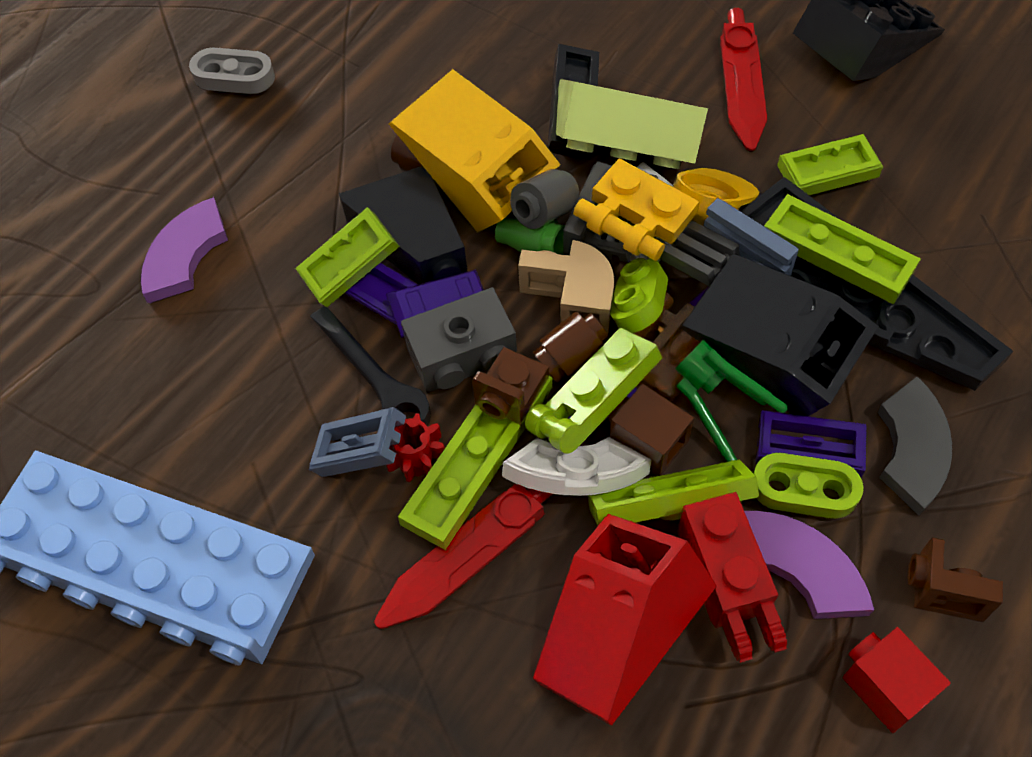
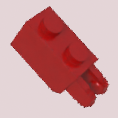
M737 492L683 506L677 530L678 535L681 539L688 541L717 585L704 605L715 628L723 627L736 661L741 663L753 659L751 639L747 634L743 621L754 617L758 621L763 638L770 651L776 653L786 650V633L774 605L778 592Z

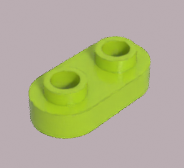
M634 259L626 264L620 272L621 276L616 284L610 315L618 328L625 329L631 333L641 331L654 323L663 311L668 277L660 263L652 259Z
M772 453L766 455L757 463L753 473L757 477L759 497L756 499L762 505L774 510L837 519L852 513L863 495V482L860 475L854 468L839 461L786 453ZM774 480L780 481L785 485L786 490H774L769 482ZM823 489L835 490L840 498H828L824 494Z

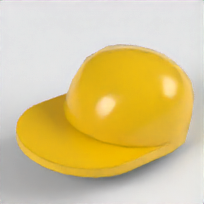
M711 168L682 171L677 174L673 183L674 188L700 201L698 212L692 220L704 226L705 220L709 217L706 214L707 208L717 198L739 210L742 205L754 201L760 193L753 184L745 179Z

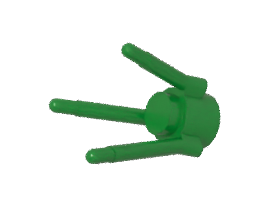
M705 340L675 368L683 377L676 387L689 399L727 462L738 459L697 392L700 387L709 394L725 378L760 405L768 404L780 413L787 411V405L728 363Z

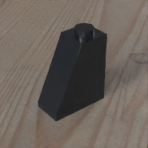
M423 166L339 193L347 224L367 207L376 214L400 246L386 259L417 284L468 272L465 246L431 175Z

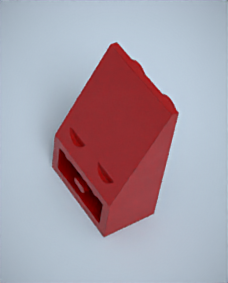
M607 514L574 554L533 679L539 685L612 726L717 587L688 541Z

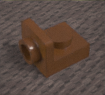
M503 347L488 373L485 374L478 371L472 380L475 404L492 418L498 420L507 418L521 425L549 378V366Z
M932 537L920 554L914 553L909 563L907 581L908 586L915 587L914 608L984 622L1003 603V581L984 578L980 572L973 569H943L945 541Z

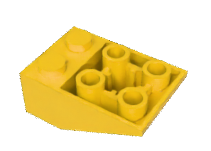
M453 69L389 123L394 132L477 232L502 221L512 211L510 196L517 184L547 170L556 169L561 165L529 125Z

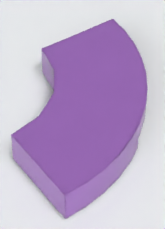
M214 197L180 213L161 230L151 244L141 273L142 293L148 303L194 289L193 274L200 260L213 247L228 241Z
M744 511L768 570L790 581L806 598L813 619L871 615L874 607L863 578L849 557L827 536L813 527L788 516L763 511Z

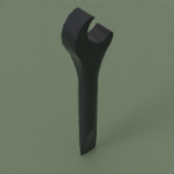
M323 306L310 315L368 381L375 391L383 410L394 407L402 413L408 411L420 414L421 421L427 426L429 425L431 418L430 406L426 395L420 389L405 385L387 374L328 307Z

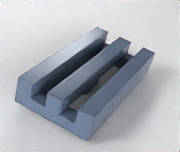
M719 198L707 208L706 214L709 217L705 220L704 227L739 244L741 257L791 276L799 251L797 247Z
M392 407L323 424L309 470L321 477L394 463L396 453L390 450L389 447L399 444L401 434L395 431L394 428L404 425L406 415ZM378 431L376 434L367 435L363 437L358 436L361 434ZM339 439L342 440V441H340V442H336V443H331V444H330V441H331V440H332V441H334V440H339Z

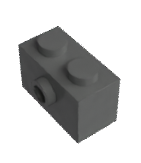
M493 287L401 321L406 347L426 393L439 388L449 389L455 387L465 378L476 375L478 371H489L503 347L517 352L516 332Z

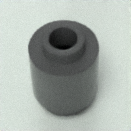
M556 169L547 170L517 184L513 188L510 196L513 214L525 227L530 229L540 228L573 209L579 198V187L575 178L570 173Z

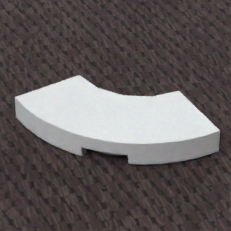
M610 437L592 445L579 446L569 454L559 451L547 441L536 438L503 462L502 477L521 486L551 494L596 495L620 490L642 480L650 472L651 459Z

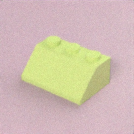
M560 79L556 135L568 139L566 147L570 149L593 153L594 144L611 147L610 156L636 161L638 153L653 155V164L679 169L681 161L694 164L696 162L708 108Z

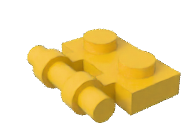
M619 158L592 188V201L598 205L596 206L582 198L576 204L573 215L587 222V228L598 235L606 233L624 243L623 249L635 256L642 253L657 261L665 249V244L654 237L657 236L672 245L696 216L700 201ZM618 216H621L622 218L630 221L635 225L632 226L626 223L625 221L619 219Z

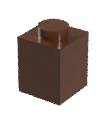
M642 384L630 398L626 396L609 414L608 421L611 422L610 438L651 459L650 472L656 476H661L689 442L694 417Z

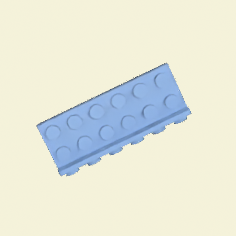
M36 450L0 504V574L4 567L18 572L16 578L19 581L37 590L47 592L50 585L64 589L63 596L66 599L87 609L93 610L97 602L113 608L111 611L112 616L138 628H142L145 620L162 627L160 634L179 644L191 646L194 639L212 645L209 650L211 654L235 665H241L244 658L263 664L315 557L312 548Z

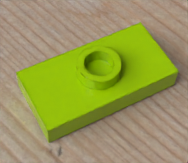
M864 134L782 154L777 165L783 177L787 178L808 195L878 178L883 169V165Z
M367 207L295 269L319 303L328 307L400 246L376 214Z

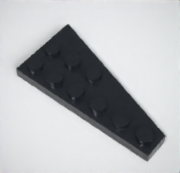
M785 177L740 211L764 226L788 194L838 218ZM694 255L693 258L705 263L710 267L713 266L709 262ZM798 256L796 257L791 277L837 294L877 324L879 327L868 344L974 391L994 374L1013 353L1012 349L914 275H912L896 302L892 304Z

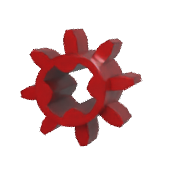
M416 413L413 418L405 419L404 425L394 428L395 431L401 434L399 444L389 447L390 450L396 453L394 463L386 465L388 472L399 468L405 474L407 482H411L414 476L428 474L434 465L435 459H438L445 449L444 444L438 442L442 437L438 423L427 427L421 421L420 414Z

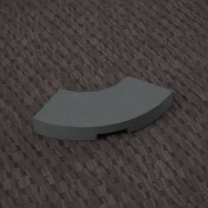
M916 377L882 403L877 413L888 426L894 446L891 461L879 478L914 512L920 515L928 508L947 479L952 460V438L949 424L941 405L930 389Z

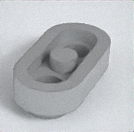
M206 48L197 52L189 63L195 83L205 90L256 94L268 89L275 80V73L270 58L259 51Z

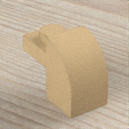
M572 240L570 255L556 254L546 250L538 252L521 250L518 264L520 293L561 298L560 323L575 311L583 318L592 313L606 332L609 333L614 273L611 264L599 250L591 245Z

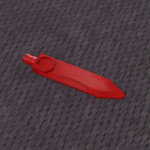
M733 8L727 14L728 23H724L722 36L720 37L728 121L744 147L748 151H754L767 123L758 40L754 31V23H745L744 11L741 8Z
M514 484L507 491L500 494L460 527L446 550L438 546L435 547L397 579L374 620L378 629H385L429 614L530 530L545 515L541 504L553 494L530 488L526 489L519 484Z

